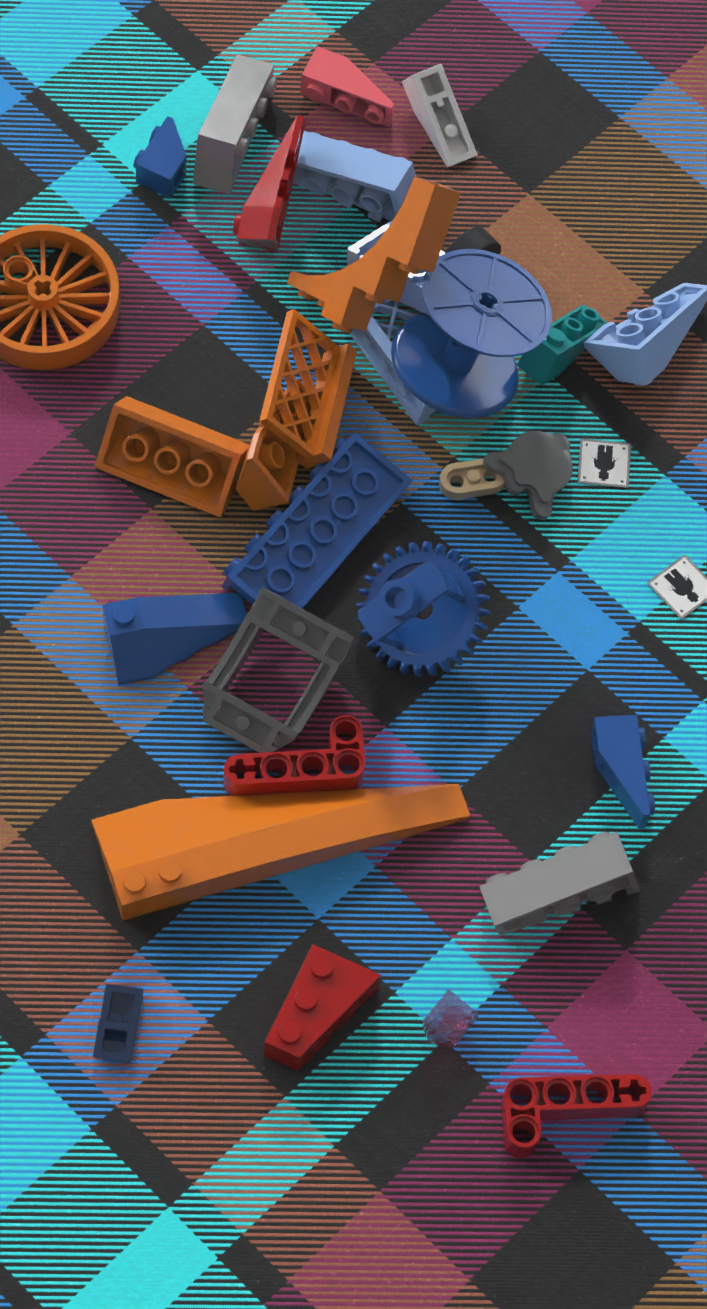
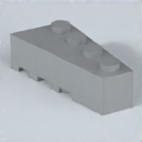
M237 54L198 133L193 184L231 194L250 142L255 136L259 119L263 118L266 112L268 97L272 98L275 93L277 79L273 78L274 64Z
M599 833L591 837L587 844L577 848L575 846L561 848L555 852L554 857L544 861L540 859L531 860L524 863L519 871L509 875L499 873L488 878L486 884L479 887L499 936L544 922L548 918L547 913L550 912L563 916L576 912L582 905V902L588 900L590 902L596 901L597 905L611 901V895L623 889L626 890L627 895L640 892L618 833Z

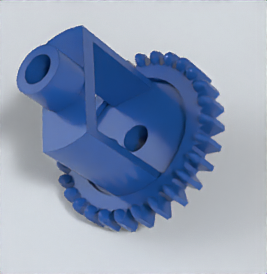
M424 541L420 552L418 545L411 542L409 544V553L407 554L402 547L398 546L396 547L397 559L385 553L383 558L386 567L374 563L372 566L378 574L377 577L368 575L364 577L371 585V588L359 589V593L367 597V601L356 603V607L360 608L357 611L359 615L357 622L361 623L365 628L360 634L365 638L373 637L367 644V648L370 650L380 648L375 658L384 661L389 657L387 667L395 669L401 663L400 673L408 675L413 667L414 675L422 677L426 667L429 675L437 676L438 664L444 672L448 673L451 671L450 659L461 666L463 660L460 652L463 651L472 656L474 651L470 647L469 642L481 644L483 641L475 632L476 630L488 629L486 624L479 621L480 617L491 614V611L480 607L481 604L490 600V596L478 594L480 590L487 586L486 582L482 580L473 581L480 571L475 567L466 570L471 560L464 556L457 561L459 552L453 548L446 555V546L439 543L433 552L432 543ZM432 604V614L427 619H423L421 611Z

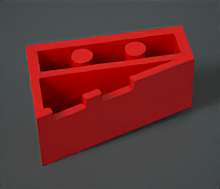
M313 944L265 1040L264 1056L298 1071L330 1039L331 1035L345 1021L347 1022L369 997L371 998L379 990L381 975Z

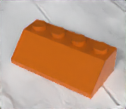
M126 396L113 405L94 467L217 517H222L236 490L249 444Z

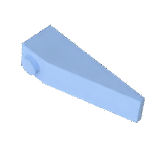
M680 284L654 298L653 306L642 310L635 308L628 312V319L620 324L615 325L614 322H609L603 325L584 341L585 349L619 382L633 383L635 386L650 384L666 368L707 302V285Z

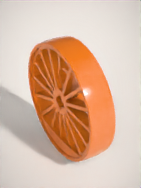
M28 225L0 235V271L4 273V281L0 280V292L9 294L0 295V307H8L0 310V322L16 317L0 332V359L25 369L55 370L75 365L96 353L113 333L121 304L118 275L106 251L87 235L59 225ZM46 247L63 249L51 276H47ZM40 248L41 275H38L32 261L25 256L23 250ZM71 252L84 257L58 280ZM12 254H16V256H12L9 259H7L6 262L3 261L4 258ZM90 265H94L100 271L98 274L71 283ZM19 272L26 274L25 277L20 279L12 277L13 274ZM103 283H107L110 290L109 293H79ZM108 304L102 313L79 306ZM71 315L93 321V323L86 328ZM40 317H42V346L28 345ZM47 317H49L62 344L47 346ZM58 318L78 333L79 336L69 341ZM30 320L20 343L8 339Z

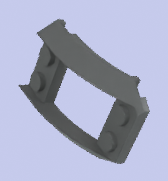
M261 587L256 601L250 612L245 616L226 652L207 681L202 685L204 706L202 708L203 721L251 749L264 753L275 752L297 739L326 693L355 638L344 630L338 629L282 598L281 595ZM264 629L321 661L302 697L284 724L227 692V689L246 662Z

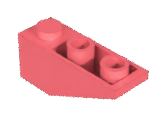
M317 46L302 73L301 95L307 96L313 101H320L336 107L342 112L363 117L371 123L381 124L390 128L393 120L394 103L347 57Z

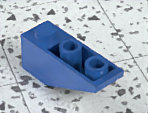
M637 715L594 717L590 730L594 765L638 829L646 828L650 815L655 814V800L653 793L648 794L646 782L650 781V764L648 760H643L642 749L646 747L644 727H639Z

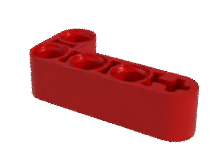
M342 715L334 719L330 726L329 749L233 755L224 764V788L231 796L358 789L363 782L365 769L361 723L357 718L350 715ZM348 733L353 736V739L343 741L337 735ZM344 766H351L355 768L357 772H355L354 774H345L341 772L340 768ZM315 768L321 773L317 776H308L304 773V770ZM272 770H279L285 775L281 778H272L267 773ZM257 771H260V779H256ZM242 773L243 779H237L236 774Z
M637 1074L515 1078L507 1084L501 1100L503 1143L505 1149L510 1155L517 1158H525L533 1154L541 1137V1121L638 1117L644 1112L651 1098V1085L646 1078ZM588 1091H597L603 1096L604 1102L599 1104L592 1103L586 1097V1093ZM627 1091H633L634 1097L639 1098L638 1101H632V1097L627 1094ZM559 1092L564 1095L567 1102L562 1105L554 1104L549 1099L548 1094ZM514 1093H522L528 1098L529 1103L524 1106L516 1105L512 1102L510 1096ZM613 1098H617L616 1103L612 1102ZM525 1130L530 1134L532 1140L528 1143H520L513 1137V1132Z

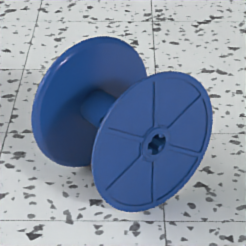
M459 249L447 252L439 256L434 272L426 271L424 274L422 297L429 315L425 313L418 314L407 320L398 329L391 347L392 362L404 386L429 407L461 418L486 417L501 411L513 399L519 379L514 356L526 354L534 350L545 340L552 325V309L549 299L538 281L514 261L499 254L480 249Z

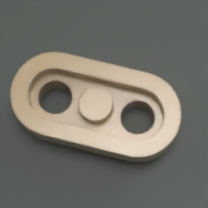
M484 458L452 463L444 467L440 474L439 488L446 497L460 500L496 494L503 490L505 481L500 475L488 472L484 468ZM492 477L495 481L488 482L484 478ZM452 482H458V483H460L462 486H461V487H454V486L451 485V483H452Z

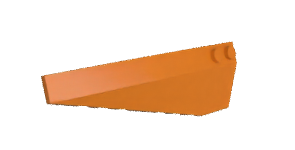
M459 784L163 799L92 819L91 823L122 920L124 921L470 819L471 815Z

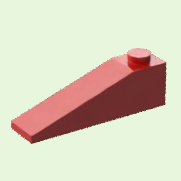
M297 115L247 199L242 215L236 214L233 234H237L239 244L278 252L306 125L304 116Z

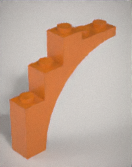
M414 176L405 200L391 225L377 243L361 258L342 270L326 275H307L291 271L287 284L299 289V296L317 301V305L323 307L321 316L333 321V328L346 333H351L352 328L366 331L375 303L384 304L386 299L400 302L409 273L418 275L419 269L434 272L461 192Z

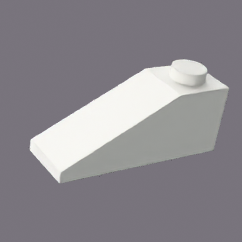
M442 64L413 74L402 81L415 115L447 168L478 155Z

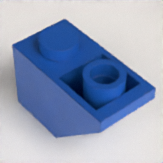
M167 116L161 127L156 126L154 128L148 146L145 150L141 149L138 152L133 167L136 168V183L170 199L186 176V153L174 119Z

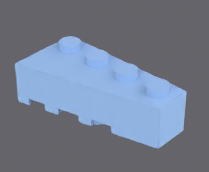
M304 131L293 183L321 196L328 192L339 204L349 209L353 204L369 211V218L380 222L382 218L389 221L395 218L416 174L413 162L403 157L390 156L380 153L375 149H366L343 140L338 141L321 136L315 132Z

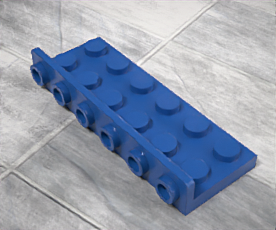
M356 432L347 441L340 438L335 444L332 460L327 464L318 463L308 476L312 481L306 488L299 485L290 495L289 503L291 505L284 512L278 509L267 521L268 531L263 536L257 533L245 546L244 549L248 552L241 561L235 557L223 571L226 579L221 587L226 591L230 587L234 588L252 604L256 601L261 587H264L303 609L413 480Z

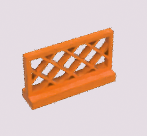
M292 309L286 313L259 422L299 453L297 462L308 469L316 466L318 463L332 460L357 350L349 343L339 347L299 312ZM295 326L301 331L304 340L302 343L298 341ZM316 343L319 346H321L324 350H326V352L323 354L322 360ZM306 346L312 362L310 366H307L302 347ZM289 351L293 354L297 366L296 370H292L288 359ZM314 369L315 374L317 376L316 387L314 386L309 370ZM295 374H300L306 392H300ZM282 378H285L291 397H285L281 386ZM303 397H308V400L310 402L311 407L309 415L305 407ZM293 401L299 420L294 421L287 402ZM276 405H278L284 424H281L273 417ZM298 424H301L304 432L303 440L300 439L296 428Z

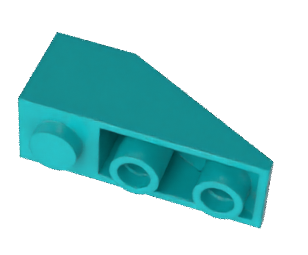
M583 304L553 322L545 340L534 350L522 354L517 366L538 383L544 385L560 375L585 350L584 341L608 322L600 317L596 310Z

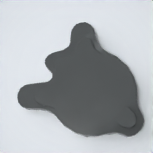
M525 432L516 438L508 449L502 452L488 453L483 460L484 468L488 472L500 475L504 479L510 495L517 496L522 492L528 495L531 513L533 517L539 520H545L551 515L554 495L565 487L571 479L573 472V463L569 452L570 442L561 433Z

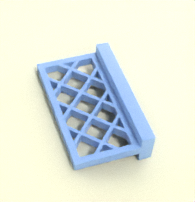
M386 299L384 304L375 303L372 314L379 312L390 315L389 325L376 322L371 315L366 331L352 328L349 334L414 423L419 425L428 421L430 414L437 410L421 402L404 386L393 366L391 357L392 342L389 339L390 335L395 336L399 329L393 326L395 317L409 320L423 312L417 310L416 313L398 309V303L400 302Z

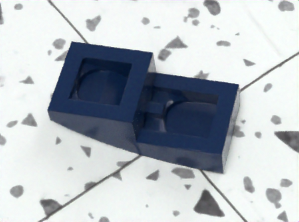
M106 983L93 1058L131 1063L144 989Z

